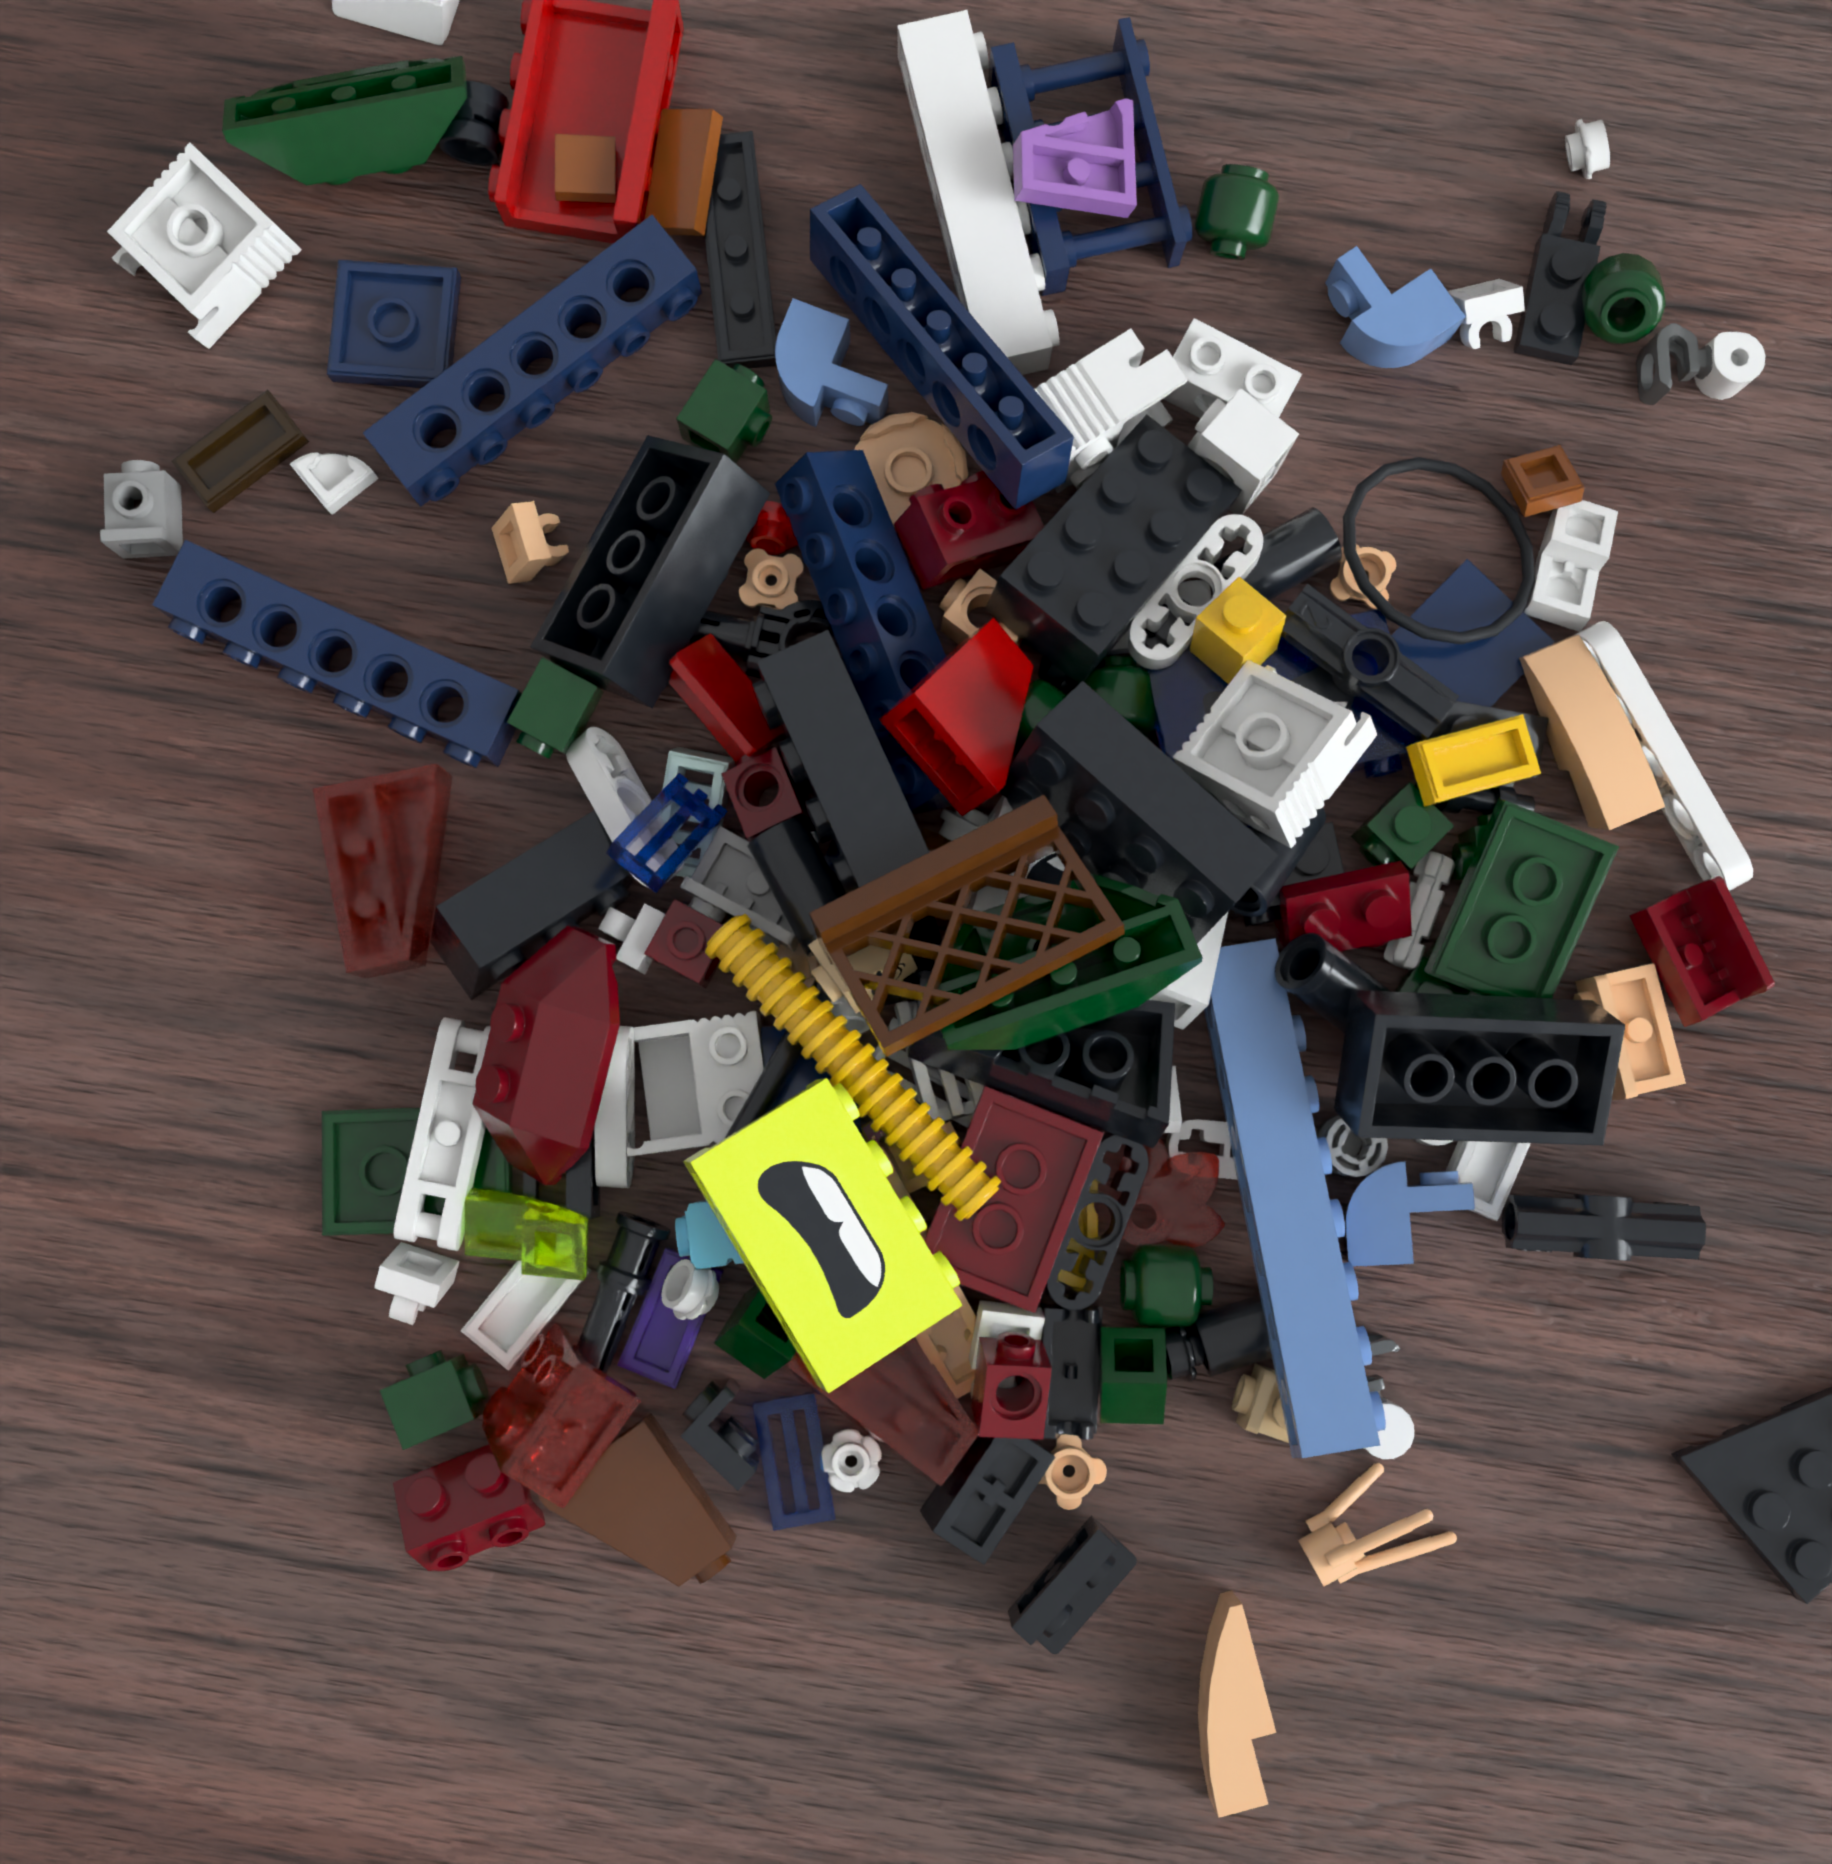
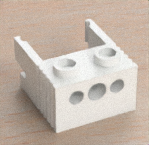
M190 142L185 147V153H179L177 161L169 164V170H164L161 173V178L154 180V187H148L107 231L122 246L112 259L133 276L136 275V270L143 266L190 313L198 318L197 327L189 330L188 333L208 349L262 293L261 288H266L269 285V280L277 277V271L284 269V263H290L292 255H297L302 250Z
M1130 328L1034 389L1074 436L1066 482L1054 488L1057 493L1074 484L1076 489H1079L1146 414L1162 427L1172 423V417L1160 400L1170 395L1181 385L1186 384L1188 379L1168 349L1139 366L1145 348Z
M1247 660L1210 708L1211 713L1206 714L1203 717L1204 722L1196 726L1197 731L1189 735L1190 741L1184 742L1182 744L1183 750L1177 751L1172 758L1183 771L1237 819L1292 849L1296 843L1295 837L1303 834L1302 828L1310 825L1309 819L1316 817L1317 809H1321L1324 806L1323 800L1331 797L1377 736L1370 715L1362 712L1361 719L1356 723L1351 710L1278 675L1276 669L1269 665L1264 668Z
M757 1011L748 1012L745 1016L741 1013H736L734 1017L724 1015L722 1019L714 1016L710 1021L706 1018H701L699 1022L692 1019L633 1028L634 1042L639 1043L651 1140L644 1141L643 1145L638 1149L626 1147L627 1156L712 1146L724 1140L764 1070L761 1038L762 1020L761 1015Z

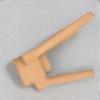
M1374 1463L1324 1511L1305 1521L1312 1533L1298 1541L1325 1587L1337 1579L1341 1584L1360 1573L1451 1545L1456 1542L1457 1536L1454 1532L1448 1531L1365 1556V1552L1409 1533L1433 1519V1513L1428 1509H1424L1357 1540L1346 1522L1334 1527L1332 1523L1383 1473V1465Z

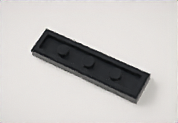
M753 131L720 134L705 229L718 360L730 368H733L735 364H740L748 369L776 366L775 346L777 339Z

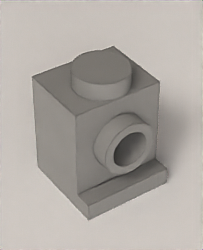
M144 460L123 462L121 464V473L104 474L105 529L100 530L101 542L123 559L177 556L183 545L181 485L165 470L160 471L158 464ZM143 499L140 506L134 509V500Z

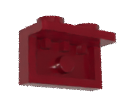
M1401 861L1285 885L1279 891L1282 919L1275 921V930L1284 948L1293 939L1306 933L1320 935L1339 951L1363 946L1378 947L1391 940L1412 936L1409 872Z
M1720 876L1712 877L1677 891L1629 915L1652 963L1655 964L1656 971L1684 1027L1702 1022L1734 1003L1764 993L1775 985L1723 878Z
M512 1436L393 1482L405 1550L428 1571H448L458 1568L469 1560V1556L494 1546L508 1547L518 1544L528 1537L529 1532L546 1524L543 1511L532 1501L520 1446Z

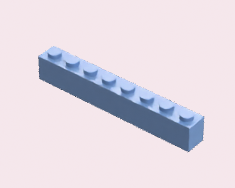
M1276 938L1220 948L1209 1005L1204 1009L1229 1132L1262 1308L1268 1329L1269 1344L1292 1458H1307L1380 1446L1378 1431L1385 1430L1386 1420L1379 1393L1377 1391L1369 1392L1364 1366L1371 1365L1372 1363L1371 1345L1365 1327H1356L1351 1301L1358 1300L1357 1278L1351 1262L1343 1263L1338 1237L1345 1236L1343 1211L1338 1199H1329L1325 1175L1332 1173L1331 1153L1326 1138L1324 1136H1316L1312 1113L1319 1111L1317 1086L1312 1075L1304 1076L1299 1052L1306 1051L1305 1028L1300 1015H1291L1287 996L1288 991L1280 986L1276 980L1275 967L1279 952Z

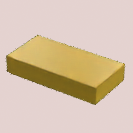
M1523 714L1420 741L1406 747L1424 807L1541 774Z

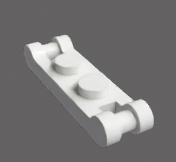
M444 1017L440 1023L395 1220V1239L415 1242L418 1237L436 1240L439 1248L458 1251L462 1244L467 1224V1210L486 1128L472 1102L476 1090V1077L481 1069L490 1026H486L484 1031L466 1028L463 1020ZM459 1052L477 1055L474 1073L454 1070ZM426 1194L446 1198L442 1216L424 1212Z

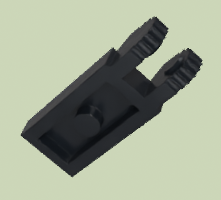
M1556 191L1549 203L1542 235L1535 244L1524 298L1525 311L1521 312L1514 353L1572 365L1579 356L1585 326V315L1581 297L1585 278L1598 262L1601 246H1598L1597 242L1603 229L1607 203L1592 199L1583 213L1581 220L1582 228L1578 241L1562 238L1560 236L1570 210L1569 202L1571 198L1568 193Z

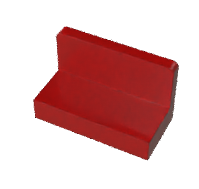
M711 633L677 652L669 660V664L674 669L669 684L736 763L744 755L751 757L759 750L767 749L784 733L781 726L772 730L769 729L755 698L756 694L752 687V681Z

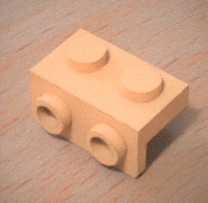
M1654 963L1575 981L1578 993L1574 995L1573 1000H1593L1625 1024L1612 1100L1637 1097L1638 1094L1686 1084Z

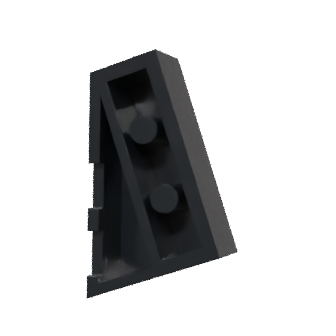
M594 810L437 905L430 943L469 998L473 1000L498 981L510 976L566 926L580 927L578 924L596 911L600 916H603L610 907L615 909L630 897L627 889H629L634 877L624 865Z

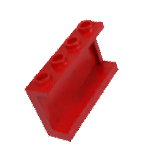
M523 0L520 24L521 32L525 35L522 53L515 52L511 60L510 86L514 90L511 109L504 108L500 118L499 140L504 148L501 164H494L490 171L488 182L489 199L491 202H495L502 221L507 227L615 243L645 220L662 109H669L684 31L679 0H653L651 11L587 0ZM555 134L615 136L616 203L556 201Z

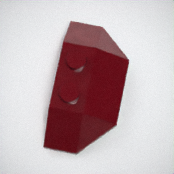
M566 926L501 983L496 1007L491 1015V1028L481 1069L476 1077V1090L472 1105L508 1163L544 1185H556L562 1178V1173L570 1169L589 1149L620 1027L618 983L612 967L616 961L615 944L576 926Z

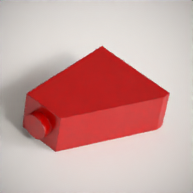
M994 617L953 649L879 719L961 816H964L997 794L1006 784L1034 667Z

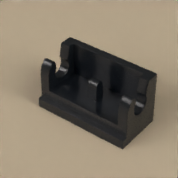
M1040 1303V1308H1042L1045 1317L1041 1340L1052 1366L1044 1438L1056 1439L1059 1437V1434L1079 1436L1082 1440L1093 1439V1435L1097 1434L1103 1307L1088 1306L1080 1310H1069L1058 1304Z
M975 1427L920 1509V1512L935 1534L985 1565L1055 1459V1456L1037 1439L979 1437L977 1427Z

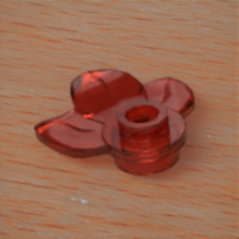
M1161 1137L1154 1148L1143 1145L1148 1154L1149 1165L1133 1210L1139 1204H1148L1156 1212V1221L1150 1227H1140L1133 1220L1132 1210L1122 1236L1123 1239L1136 1246L1159 1244L1164 1240L1173 1244L1189 1245L1191 1248L1205 1245L1225 1227V1222L1213 1208L1205 1204L1212 1196L1218 1182L1219 1158L1217 1155L1204 1152L1179 1154L1169 1158ZM1123 1155L1119 1170L1127 1172L1131 1167L1132 1160L1127 1159Z

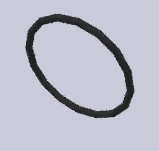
M1416 457L1384 464L1356 486L1343 515L1344 555L1359 589L1386 619L1423 639L1462 645L1497 636L1523 613L1535 583L1533 545L1513 506L1490 482L1456 463ZM1417 469L1451 475L1481 491L1506 517L1521 549L1522 582L1512 607L1491 625L1463 632L1427 627L1394 609L1370 583L1356 551L1355 518L1368 491L1387 476Z

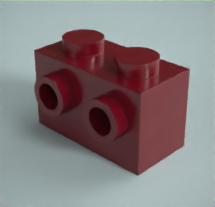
M984 471L969 476L956 487L944 490L942 484H933L917 491L909 498L911 505L894 523L923 589L976 574L979 569L986 571L1012 563L1044 528L1033 501L1015 510Z

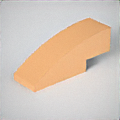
M1580 635L1570 636L1520 657L1519 659L1539 715L1549 718L1546 734L1559 770L1569 771L1588 826L1612 830L1664 808L1665 804L1638 738L1616 694Z
M1232 1590L1220 1593L1208 1629L1200 1671L1198 1704L1200 1752L1208 1796L1218 1818L1268 1805L1251 1739L1276 1733L1243 1605Z

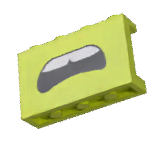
M823 1078L808 1084L802 1092L711 1148L705 1147L684 1160L683 1163L815 1383L824 1391L830 1393L963 1305L953 1288L960 1285L955 1270L940 1251L932 1255L920 1235V1232L927 1228L921 1213L907 1195L899 1199L886 1178L893 1173V1168L887 1156L875 1140L872 1139L866 1143L855 1126L853 1120L860 1117V1114L853 1099L843 1085L839 1083L832 1087L829 1080Z

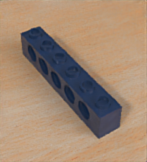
M859 184L811 208L810 260L1013 508L1016 510L1065 483L1074 440L1072 433L865 188Z
M650 215L365 430L363 434L420 507L429 500H441L452 493L458 486L460 477L478 463L485 465L497 459L507 448V441L524 428L532 429L548 420L555 411V405L573 391L580 393L593 386L601 377L603 368L620 355L628 357L639 351L647 343L653 330L668 319L676 321L685 316L695 306L697 297L702 294L697 269L655 217ZM633 287H641L648 290L647 294L636 302H625L620 299L626 290ZM593 322L601 325L598 332L589 338L581 339L573 336L575 330L584 323ZM548 358L553 360L550 368L542 374L530 375L526 373L529 364L536 359ZM491 394H502L505 396L503 403L497 409L488 412L478 410L481 401L486 396ZM447 429L456 431L454 440L448 446L443 448L431 447L434 436L440 431Z
M863 450L806 452L775 483L782 507L787 517L790 518L791 527L802 552L803 560L808 567L823 605L825 616L830 623L840 648L848 674L853 681L859 699L912 814L951 807L952 804L879 720L937 666L946 655Z
M184 541L152 604L171 618L167 627L171 631L201 645L206 636L226 644L222 652L223 654L253 669L258 668L261 660L280 668L281 670L277 676L278 679L306 693L312 694L316 685L336 694L332 701L333 704L359 717L367 719L370 710L391 719L387 728L412 741L421 744L425 735H428L446 743L443 753L470 767L477 768L480 760L499 767L517 729L508 724L507 721L522 695L518 689L190 541ZM241 599L242 606L239 614L231 621L221 622L223 607L232 600ZM296 623L297 633L293 641L284 647H275V636L279 629L284 625ZM342 648H352L350 664L342 671L330 672L329 661L332 655ZM395 673H407L408 683L405 690L398 696L384 697L383 687L386 680ZM451 697L463 698V711L457 719L448 723L438 721V709L446 699Z

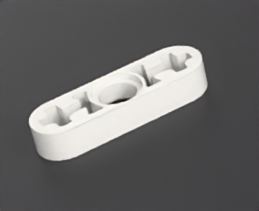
M1230 514L1218 519L1135 616L1130 626L1128 648L1131 656L1138 664L1145 668L1156 670L1169 667L1175 663L1191 644L1196 617L1237 577L1240 576L1244 580L1254 569L1263 547V534L1256 522L1240 514ZM1237 536L1244 538L1246 541L1243 548L1245 555L1239 551L1232 553L1223 564L1222 572L1220 573L1214 566V563L1219 559L1224 545L1222 537L1230 542ZM1200 578L1211 586L1213 597L1205 605L1190 606L1179 597L1178 586L1186 579ZM1170 610L1178 618L1170 627L1167 643L1170 647L1167 648L1159 643L1153 649L1147 648L1145 646L1147 634L1144 629L1147 628L1154 633L1158 631L1167 621Z
M589 727L567 750L566 757L568 763L627 870L642 885L650 889H659L682 870L684 866L682 854L623 748L603 729Z
M632 1026L619 1027L594 1126L596 1185L599 1187L630 1188L635 1156H627L626 1147H635L634 1029Z

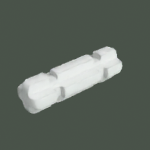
M1428 852L1416 864L1413 875L1417 876L1418 880L1416 883L1410 881L1412 936L1388 942L1384 952V959L1389 963L1403 969L1412 970L1419 966L1426 948L1420 944L1422 938L1429 939L1445 892L1441 891L1440 888L1442 884L1448 886L1455 868L1454 861L1449 857L1437 852Z

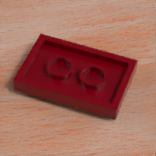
M984 1086L960 1148L963 1149L968 1146L973 1151L969 1157L976 1164L979 1161H983L987 1166L983 1172L990 1179L996 1175L1001 1180V1183L998 1185L999 1190L968 1220L964 1218L962 1221H959L954 1216L958 1211L954 1205L950 1203L948 1206H945L939 1201L924 1239L932 1255L940 1251L947 1258L955 1270L961 1285L1035 1313L1104 1133Z

